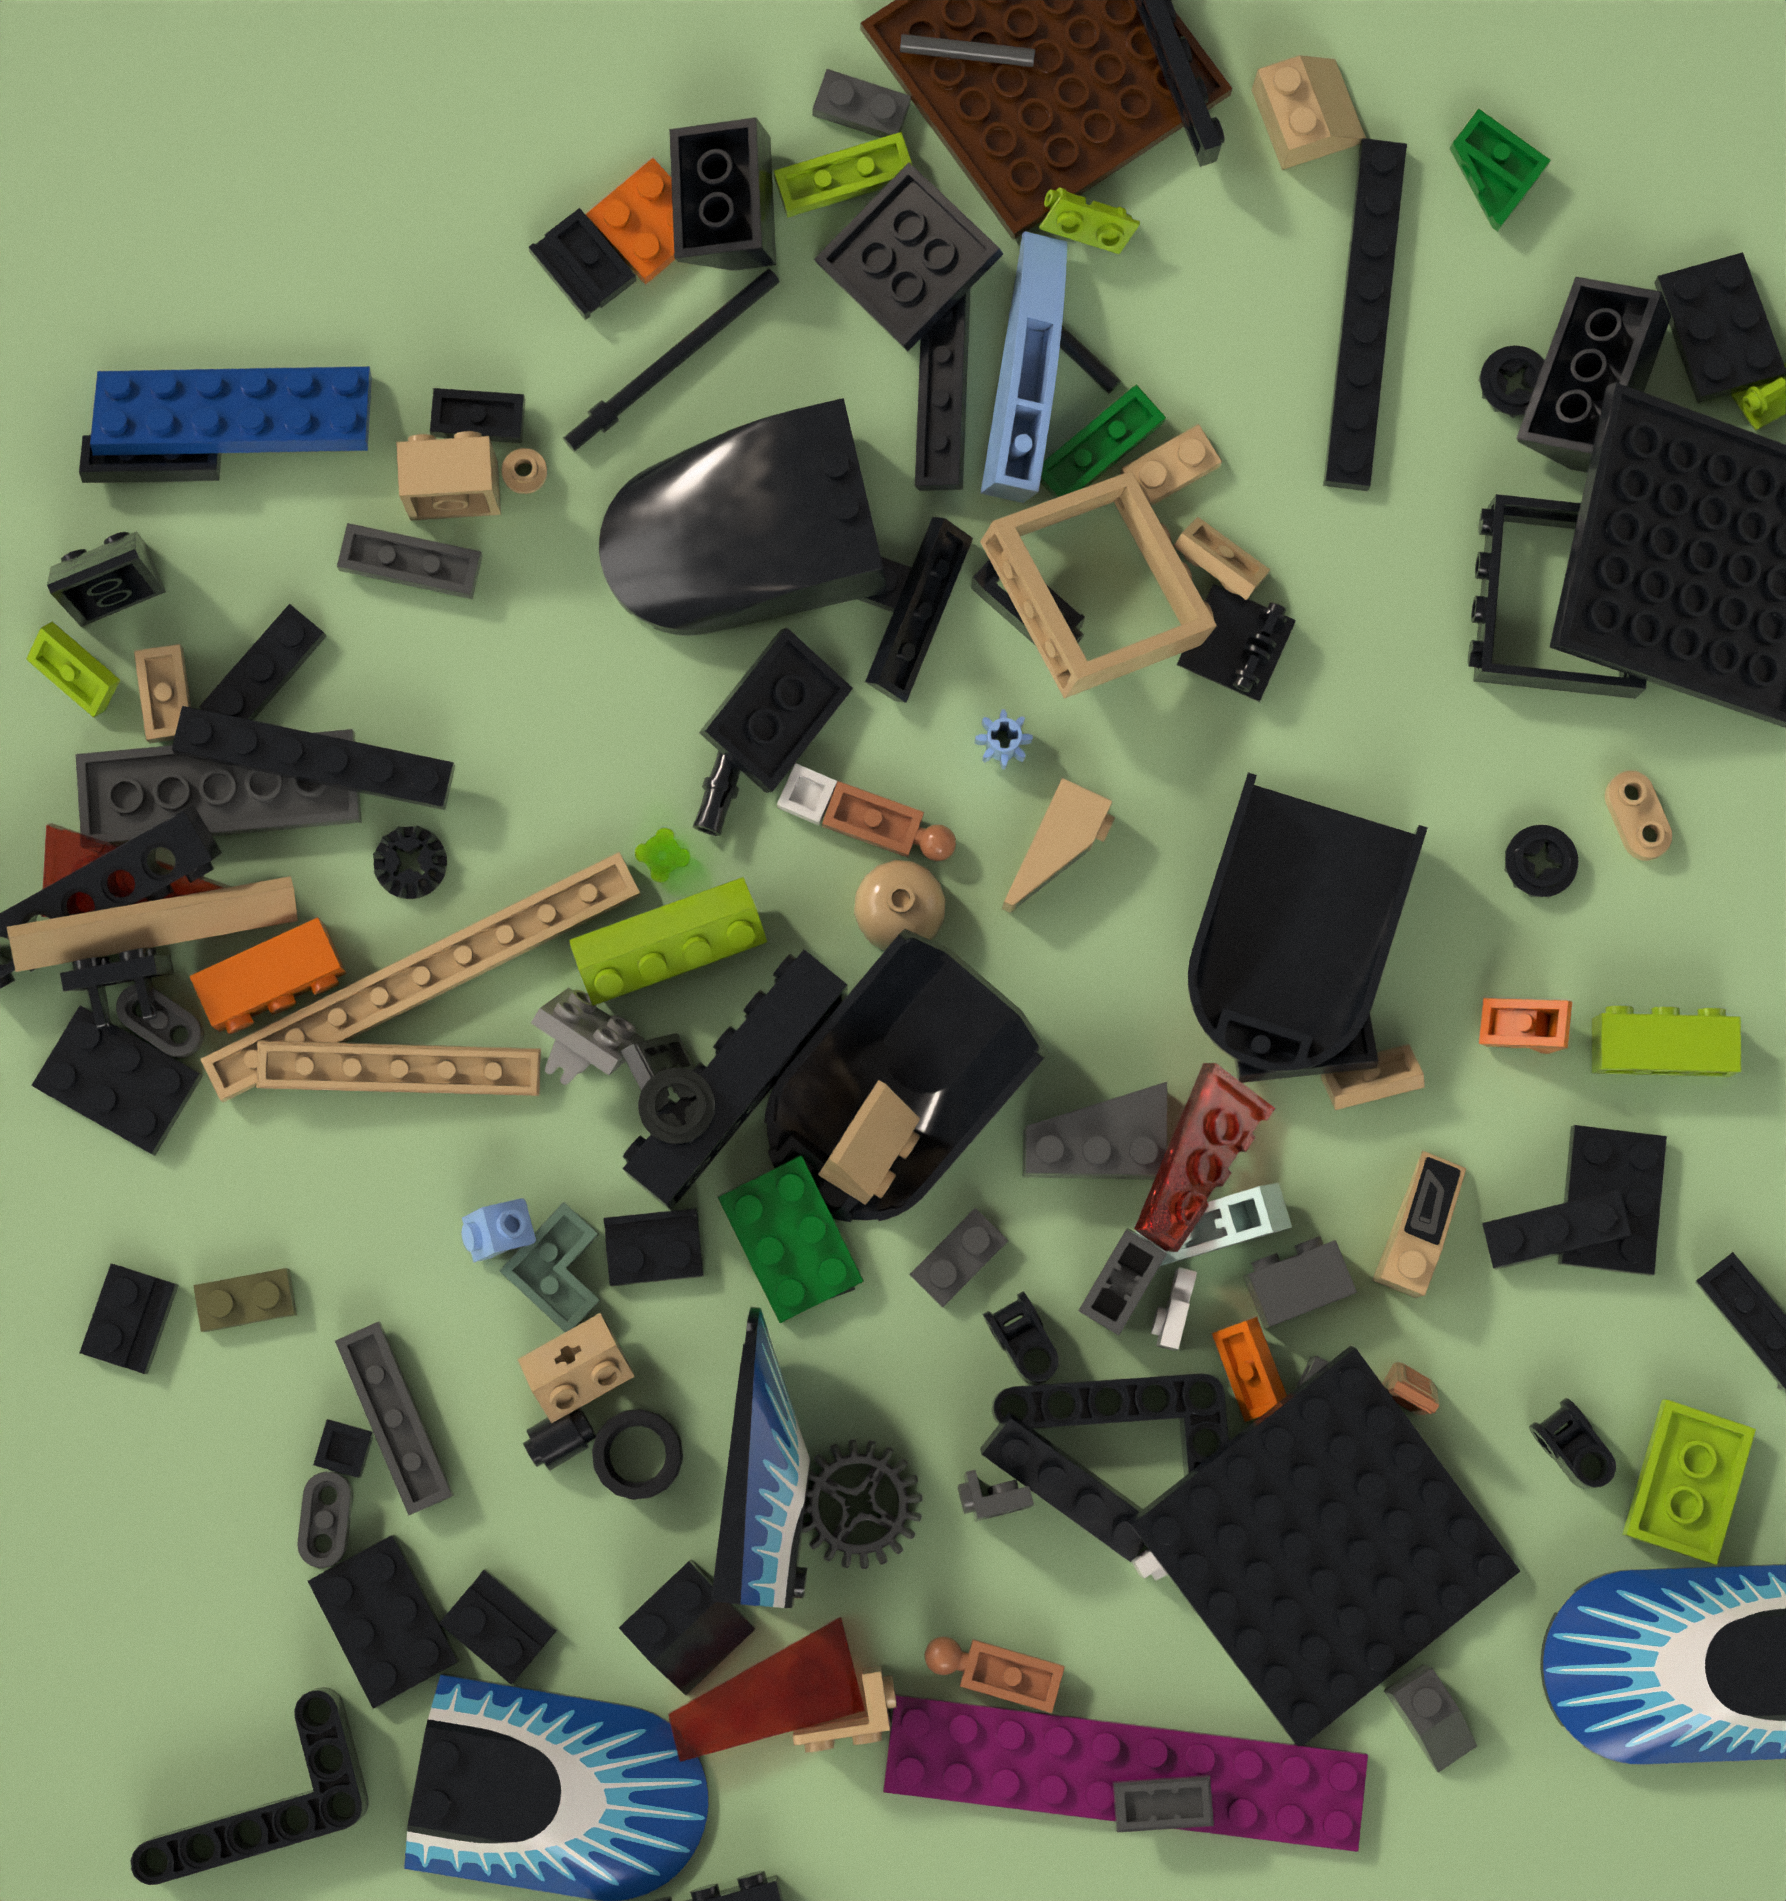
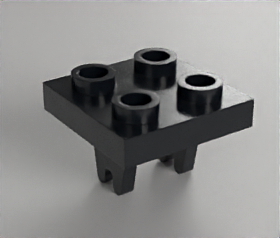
M140 948L120 952V962L111 963L110 957H93L73 961V971L60 973L63 992L88 990L97 1029L111 1027L105 986L134 981L143 1020L156 1019L157 1011L151 978L174 973L171 955H157L156 948Z

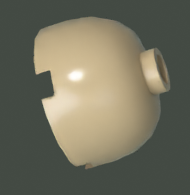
M894 860L878 865L863 878L855 895L854 915L859 929L863 932L866 939L872 945L885 951L904 929L929 940L934 939L944 922L946 900L941 884L928 869L912 861Z

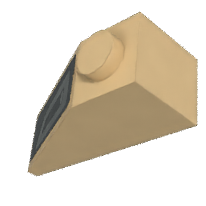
M1062 778L1007 894L1002 909L1011 913L1090 851L1095 838L1104 842L1115 819L1114 816L1107 814L1112 801Z
M1425 1151L1421 1152L1372 1281L1414 1298L1425 1296L1443 1249L1466 1168Z

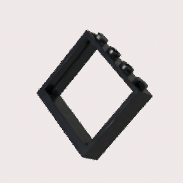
M1496 494L1488 508H1482L1478 533L1479 535H1485L1484 552H1478L1475 564V579H1482L1480 596L1474 597L1471 611V622L1478 623L1477 640H1471L1467 661L1468 667H1474L1473 682L1636 699L1646 689V680L1620 671L1619 677L1492 663L1504 521L1575 529L1581 503Z

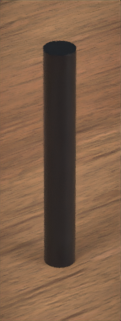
M1062 325L1060 348L1110 394L1121 383V380Z

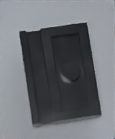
M580 208L544 234L545 237L536 244L532 243L528 247L530 254L585 320L596 309L605 306L636 282V275Z
M697 1208L603 1218L609 1284L611 1287L704 1277Z
M111 1263L79 1353L142 1374H148L179 1285Z
M487 1569L480 1573L478 1578L439 1623L510 1685L514 1684L550 1638L557 1632L553 1625Z

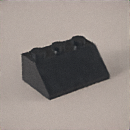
M754 117L669 129L675 260L682 263L732 271L776 265L771 137L759 120Z

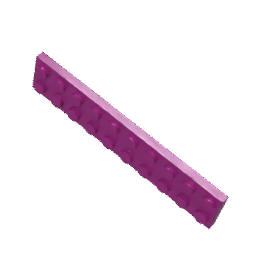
M895 1694L897 1708H893L884 1793L1115 1821L1113 1781L1209 1775L1214 1826L1176 1829L1355 1852L1359 1850L1368 1754L1305 1745L1298 1747L1295 1744Z

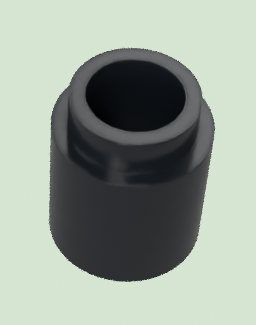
M578 1408L553 1423L547 1417L528 1428L526 1431L530 1439L523 1442V1445L536 1467L545 1464L549 1471L588 1449V1443L596 1438V1434L582 1409Z

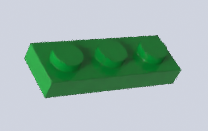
M1136 384L1043 461L1040 483L1054 498L1088 487L1164 424L1166 417Z

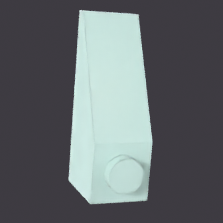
M1279 1183L1258 1186L1136 1224L1134 1227L1137 1234L1168 1251L1160 1265L1163 1266L1292 1228L1280 1185Z

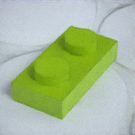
M53 621L40 628L26 658L29 663L93 718L106 710L120 682L117 676Z

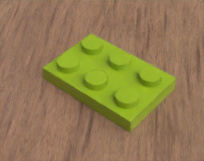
M1662 1399L1622 1535L1717 1565L1756 1429L1667 1399Z

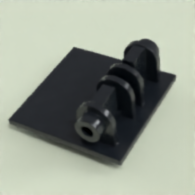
M1213 584L1205 601L1212 609L1217 626L1201 646L1183 652L1177 662V666L1260 702L1296 620L1285 616L1286 609L1279 604L1270 602L1268 607H1265L1249 599L1245 600L1240 595L1231 593Z

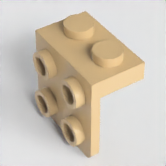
M882 1665L863 1668L862 1679L868 1717L795 1728L792 1735L794 1745L804 1744L805 1752H817L834 1748V1739L852 1737L853 1745L881 1741L882 1732L890 1731L888 1709L897 1708L893 1676H883Z

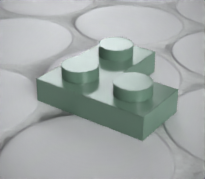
M563 1202L534 1233L535 1243L521 1247L499 1271L558 1327L567 1332L578 1326L601 1302L568 1270L570 1265L599 1234Z

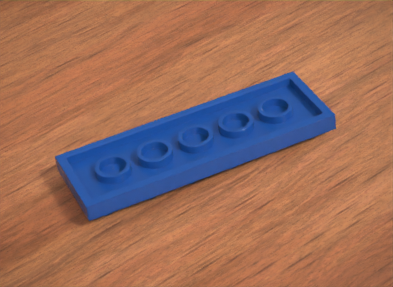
M370 366L97 371L90 446L93 455L368 451L372 384Z

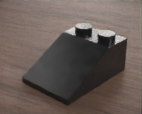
M129 532L116 533L106 538L104 545L88 552L85 549H79L64 555L61 558V563L51 566L47 582L50 594L81 627L166 592L147 545L138 532L132 534Z

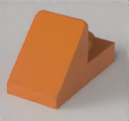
M1483 998L1479 1044L1486 1047L1530 1048L1542 1054H1550L1567 1049L1572 1002L1568 1000Z

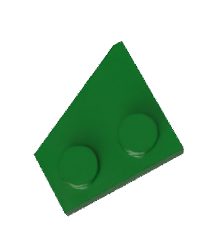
M1480 109L1472 116L1450 147L1456 162L1490 225L1497 232L1551 161Z

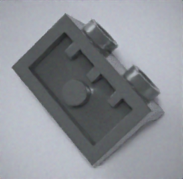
M976 1470L965 1472V1483L958 1484L959 1486H957L964 1514L973 1512L975 1522L1028 1509L1034 1505L1030 1487L1018 1488L1017 1480L989 1486L987 1488L989 1496L983 1498Z

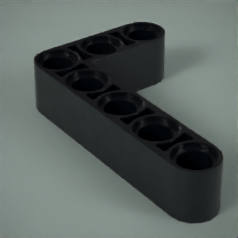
M1201 1373L1015 1386L1003 1389L992 1401V1415L999 1425L1004 1419L1000 1410L1003 1399L1011 1394L1021 1397L1026 1404V1414L1021 1421L1032 1429L1179 1418L1184 1477L1211 1456L1204 1457L1195 1451L1193 1438L1198 1431L1208 1429L1215 1435L1217 1446L1212 1454L1229 1442L1225 1392L1220 1381L1210 1374ZM1196 1382H1204L1212 1389L1213 1400L1205 1409L1195 1407L1190 1401L1189 1391ZM1149 1385L1159 1386L1166 1394V1404L1159 1412H1151L1143 1405L1142 1394ZM1103 1388L1112 1389L1119 1396V1408L1110 1416L1103 1415L1095 1406V1397ZM1057 1391L1068 1394L1073 1402L1071 1414L1064 1419L1052 1416L1048 1410V1400Z
M327 1687L316 1688L302 1695L294 1709L295 1722L313 1790L155 1836L140 1844L133 1852L130 1862L134 1877L141 1883L157 1885L344 1830L357 1823L367 1811L369 1805L368 1794L341 1696L335 1690ZM319 1697L328 1702L331 1708V1715L326 1723L320 1724L310 1718L308 1706L313 1698ZM325 1745H333L341 1750L343 1763L339 1770L332 1771L323 1766L320 1760V1753ZM344 1792L353 1797L356 1809L351 1817L344 1818L335 1813L332 1801L336 1793ZM290 1806H298L306 1811L309 1823L304 1831H296L289 1827L286 1821V1813ZM244 1820L255 1821L260 1826L262 1837L257 1845H250L242 1840L239 1828ZM197 1834L208 1835L213 1840L215 1850L211 1858L205 1859L195 1853L193 1841ZM150 1848L161 1849L166 1854L168 1864L164 1872L153 1871L148 1866L146 1856Z

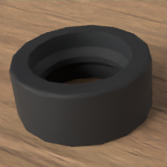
M643 1409L622 1411L608 1419L596 1435L592 1449L594 1470L601 1483L615 1495L632 1500L651 1498L668 1489L678 1476L683 1461L682 1441L674 1426L660 1414ZM643 1426L650 1428L660 1436L665 1445L666 1458L663 1468L655 1477L646 1482L634 1483L624 1480L615 1472L611 1464L610 1449L612 1442L620 1432L629 1427Z

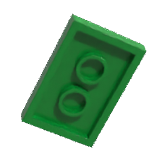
M802 1155L717 1196L779 1323L864 1282Z

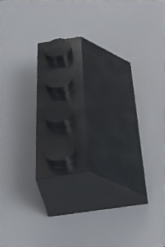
M1575 277L1516 439L1519 443L1571 470L1588 473L1606 387L1617 382L1641 392L1645 391L1671 319L1670 311L1661 291Z

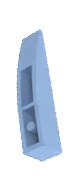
M1026 231L1022 234L980 494L1024 503L1039 492L1059 360L1066 283L1067 241Z

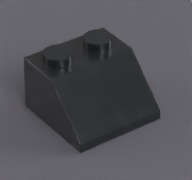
M692 1559L619 1627L646 1659L685 1695L694 1689L755 1630V1627L733 1604L712 1600L713 1582Z

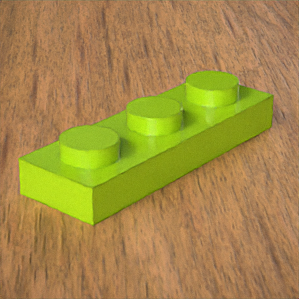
M902 132L773 170L788 218L881 190L908 162L911 165L912 162Z

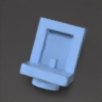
M523 1198L485 1206L462 1217L464 1224L461 1231L462 1240L465 1248L471 1252L473 1263L491 1259L508 1250L529 1246L536 1241L527 1204Z

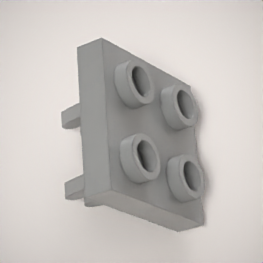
M567 988L540 1007L531 1024L555 1039L545 1072L552 1074L558 1067H562L564 1073L560 1081L564 1085L570 1083L577 1074L585 1071L590 1064L610 1075L626 1062L621 1050L633 1043L644 1041L643 1037L635 1033L636 1029L629 1021L620 1016H610L598 1008L597 1005L592 1006L587 993L580 990H571L570 988Z

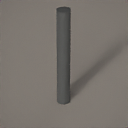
M902 34L900 44L901 53L1033 67L1035 49L906 34Z

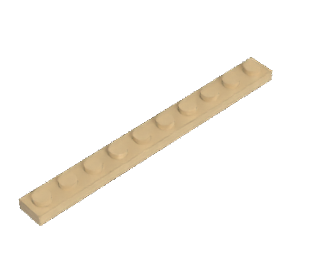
M620 852L200 1060L220 1101L225 1102L256 1087L257 1044L259 1040L344 1043L641 896L640 891Z

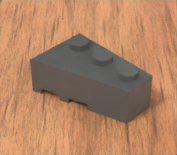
M1167 1082L1026 1126L1023 1130V1177L1162 1180L1167 1175Z

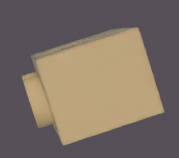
M601 1313L518 1359L532 1393L551 1423L635 1377L618 1341Z

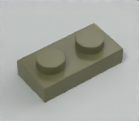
M288 1268L193 1285L201 1332L297 1315L290 1270Z

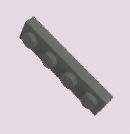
M376 1322L335 1340L408 1515L417 1513L454 1496L381 1322Z

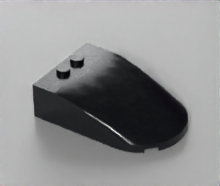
M844 398L794 409L728 430L648 467L630 479L616 494L606 511L600 529V563L613 595L629 614H633L640 620L652 625L656 630L670 634H708L888 592Z
M1248 772L1192 948L1188 967L1189 997L1194 1014L1203 1031L1225 1054L1242 1064L1264 1071H1300L1317 1066L1336 1056L1348 1046L1365 1024L1373 1006L1428 827L1418 825L1414 833H1409L1256 786L1254 784L1257 775Z

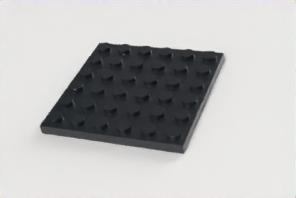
M1615 382L1606 387L1549 648L1786 728V445Z
M1349 1346L1127 1521L1298 1747L1305 1745L1520 1572L1517 1565L1358 1350L1353 1346Z

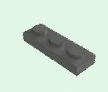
M347 523L337 568L339 571L473 599L483 556L481 551Z

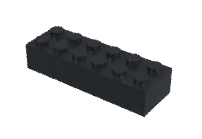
M803 949L797 958L789 954L773 974L775 977L774 986L767 994L759 990L743 1010L746 1014L744 1016L746 1020L737 1030L730 1026L713 1046L716 1050V1056L706 1067L700 1062L692 1070L706 1080L714 1095L715 1113L707 1131L692 1142L669 1144L653 1137L651 1134L647 1139L640 1135L624 1153L623 1158L627 1164L622 1169L628 1177L670 1211H672L775 1086L785 1069L847 997L848 984ZM697 1097L690 1100L689 1098L679 1099L677 1103L669 1099L670 1104L664 1107L663 1111L658 1112L657 1115L673 1113L677 1120L680 1119L681 1124L685 1125L684 1117L686 1115L684 1109L691 1105L690 1102L697 1100Z

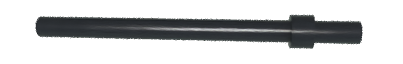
M768 268L606 403L601 400L587 411L589 417L563 437L568 447L575 452L600 430L605 433L619 422L617 416L780 283L775 273Z

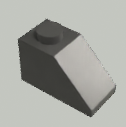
M1421 1665L1384 1690L1436 1772L1439 1773L1477 1747L1458 1706L1433 1668Z

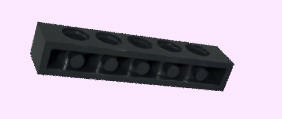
M192 805L1 912L0 937L9 940L8 926L36 922L38 915H45L53 919L84 913L78 908L76 903L78 892L86 893L93 899L95 904L94 911L132 905L143 898H146L148 902L160 900L174 892L170 883L186 876L191 883L214 870L210 861L222 854L195 806ZM158 847L166 848L172 852L175 857L174 869H164L157 863L155 855ZM118 870H125L133 876L135 881L133 892L124 891L118 886L116 882ZM0 953L1 989L15 981L11 973L15 971L13 958H7Z

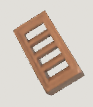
M1395 1362L1382 1384L1395 1402L1415 1415L1435 1413L1439 1407L1437 1387L1432 1380L1404 1363Z

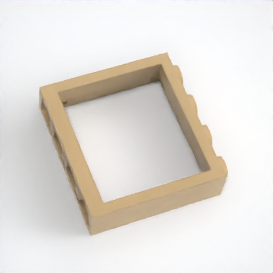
M1132 471L994 520L980 541L1064 698L1201 646L1217 626L1211 607L1206 601L1202 600L1192 581L1189 567L1180 560L1171 543L1168 529L1158 520L1150 505L1147 491L1142 485H1139ZM1114 502L1181 626L1087 661L1020 536Z

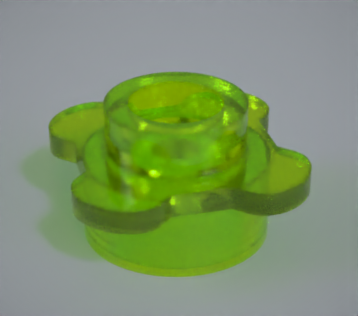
M668 828L657 830L656 835L651 837L646 844L641 843L635 849L636 859L646 864L651 871L650 876L652 880L658 883L666 882L672 871L678 867L687 866L690 861L688 850L679 847L674 839L673 831ZM659 852H666L667 857L665 859H659Z

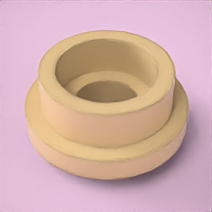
M528 448L514 450L503 461L501 469L503 480L516 493H533L540 489L546 481V462L535 450ZM527 463L531 465V473L527 476H519L516 473V469L520 464Z

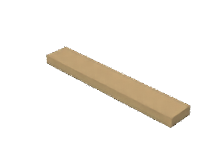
M291 876L8 926L7 932L15 971L19 972L87 958L119 954L120 952L134 949L152 948L296 922L298 917L294 887Z
M259 1040L257 1044L256 1088L539 1096L541 1048Z

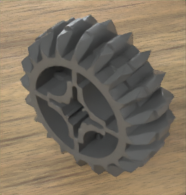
M849 1440L848 1448L850 1455L842 1457L840 1448L837 1444L830 1446L831 1453L836 1459L828 1464L820 1454L814 1457L815 1462L823 1470L819 1475L815 1474L812 1470L809 1471V1480L814 1483L812 1489L807 1490L809 1505L805 1507V1514L810 1513L812 1521L803 1524L802 1533L809 1532L813 1528L818 1532L819 1535L809 1543L812 1549L819 1547L823 1541L830 1545L824 1554L825 1560L831 1561L836 1550L844 1552L841 1565L848 1568L851 1564V1554H860V1566L862 1569H867L869 1567L868 1553L876 1552L879 1563L885 1564L887 1557L882 1548L889 1544L895 1553L900 1554L903 1548L895 1540L896 1536L901 1533L908 1539L914 1538L915 1532L904 1526L905 1520L907 1518L912 1521H920L922 1515L916 1511H908V1503H918L923 1499L922 1494L919 1493L907 1495L906 1487L916 1484L918 1482L917 1476L911 1475L902 1480L898 1474L907 1467L908 1462L902 1459L894 1467L887 1463L892 1457V1448L887 1447L883 1451L881 1458L873 1456L876 1448L875 1441H868L866 1454H857V1441ZM862 1463L872 1465L864 1481L855 1488L844 1487L828 1478L833 1472L849 1464ZM884 1473L891 1479L897 1491L898 1512L896 1517L882 1510L875 1501L874 1494ZM872 1481V1486L868 1491L871 1499L866 1502H872L871 1509L881 1514V1517L877 1518L871 1513L860 1512L856 1517H853L848 1526H845V1522L850 1516L846 1509L851 1506H845L846 1499L838 1495L836 1491L840 1490L847 1495L850 1493L857 1496ZM821 1490L840 1502L843 1508L842 1518L833 1534L825 1527L819 1513L818 1503ZM863 1520L873 1521L888 1529L882 1537L869 1543L852 1544L845 1542L855 1525Z

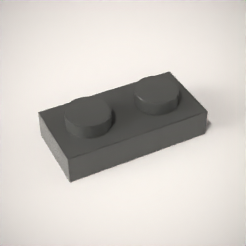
M826 69L812 109L813 116L882 138L901 132L911 104V96Z
M974 1208L909 1276L943 1308L1008 1240Z

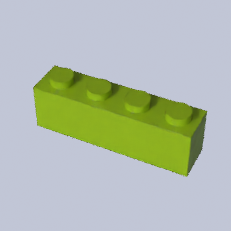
M744 877L569 940L592 1006L768 942Z

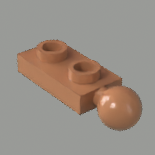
M837 781L822 822V827L907 858L913 844L920 846L923 855L933 861L946 860L953 854L956 848L955 835L948 827L944 825H932L926 829L920 827L924 812Z
M938 1637L927 1645L924 1654L926 1665L932 1672L938 1675H949L956 1670L962 1671L960 1687L1049 1713L1053 1712L1065 1668L1061 1664L972 1639L969 1653L961 1650V1647L954 1639Z

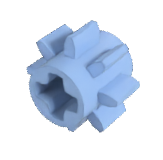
M1002 709L999 719L994 722L987 717L982 719V726L988 732L987 734L975 736V744L986 745V751L982 759L984 763L994 758L1000 761L1002 770H1005L1009 759L1015 757L1021 762L1025 760L1026 755L1020 748V745L1032 743L1033 735L1022 734L1021 728L1025 720L1023 716L1014 721L1007 718L1006 710ZM999 731L1007 732L1008 739H1011L1009 748H1000V742L996 740Z

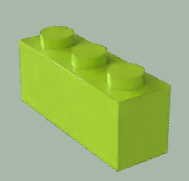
M1618 1005L1605 1007V1013H1601L1591 1019L1592 1074L1731 1077L1741 1072V1017L1726 1016V1009L1701 1008L1697 1009V1015H1680V1008L1654 1007L1651 1008V1014H1634V1007Z

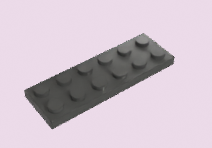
M353 729L313 732L355 742V732ZM172 745L75 754L81 845L85 848L124 844L192 805L195 806L212 836L362 822L359 792L178 755L171 750Z

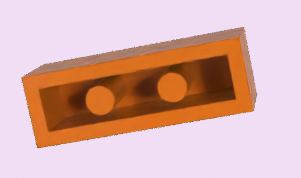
M317 917L189 977L211 1026L219 1032L227 1030L228 1034H233L254 1024L252 1017L267 1010L271 1014H277L293 1007L297 1003L295 998L312 990L313 994L317 995L331 990L339 984L337 978L347 974L325 924Z

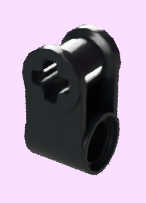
M1024 1291L1017 1294L1016 1301L992 1314L987 1311L982 1314L1000 1348L1006 1352L1022 1380L1030 1384L1039 1385L1053 1377L1058 1367L1059 1357L1057 1351L1046 1334L1039 1315ZM1021 1315L1023 1316L1022 1318L1013 1322L1012 1324L1006 1327L1003 1326L1004 1324L1015 1319L1016 1317ZM1034 1349L1045 1352L1050 1360L1049 1369L1040 1375L1028 1372L1023 1363L1025 1354Z
M1563 1399L1560 1402L1561 1408L1542 1423L1534 1422L1529 1426L1532 1435L1539 1445L1555 1460L1569 1480L1577 1487L1583 1489L1602 1487L1613 1479L1616 1472V1461L1612 1453L1593 1431L1585 1415L1570 1399ZM1566 1423L1568 1424V1425H1567L1565 1428H1563L1560 1432H1558L1556 1435H1554L1555 1431H1557L1559 1428H1561L1564 1424H1566ZM1588 1453L1594 1455L1601 1464L1600 1475L1595 1480L1587 1479L1580 1470L1581 1459Z

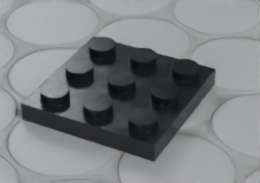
M908 162L814 260L908 352L1003 255V252Z

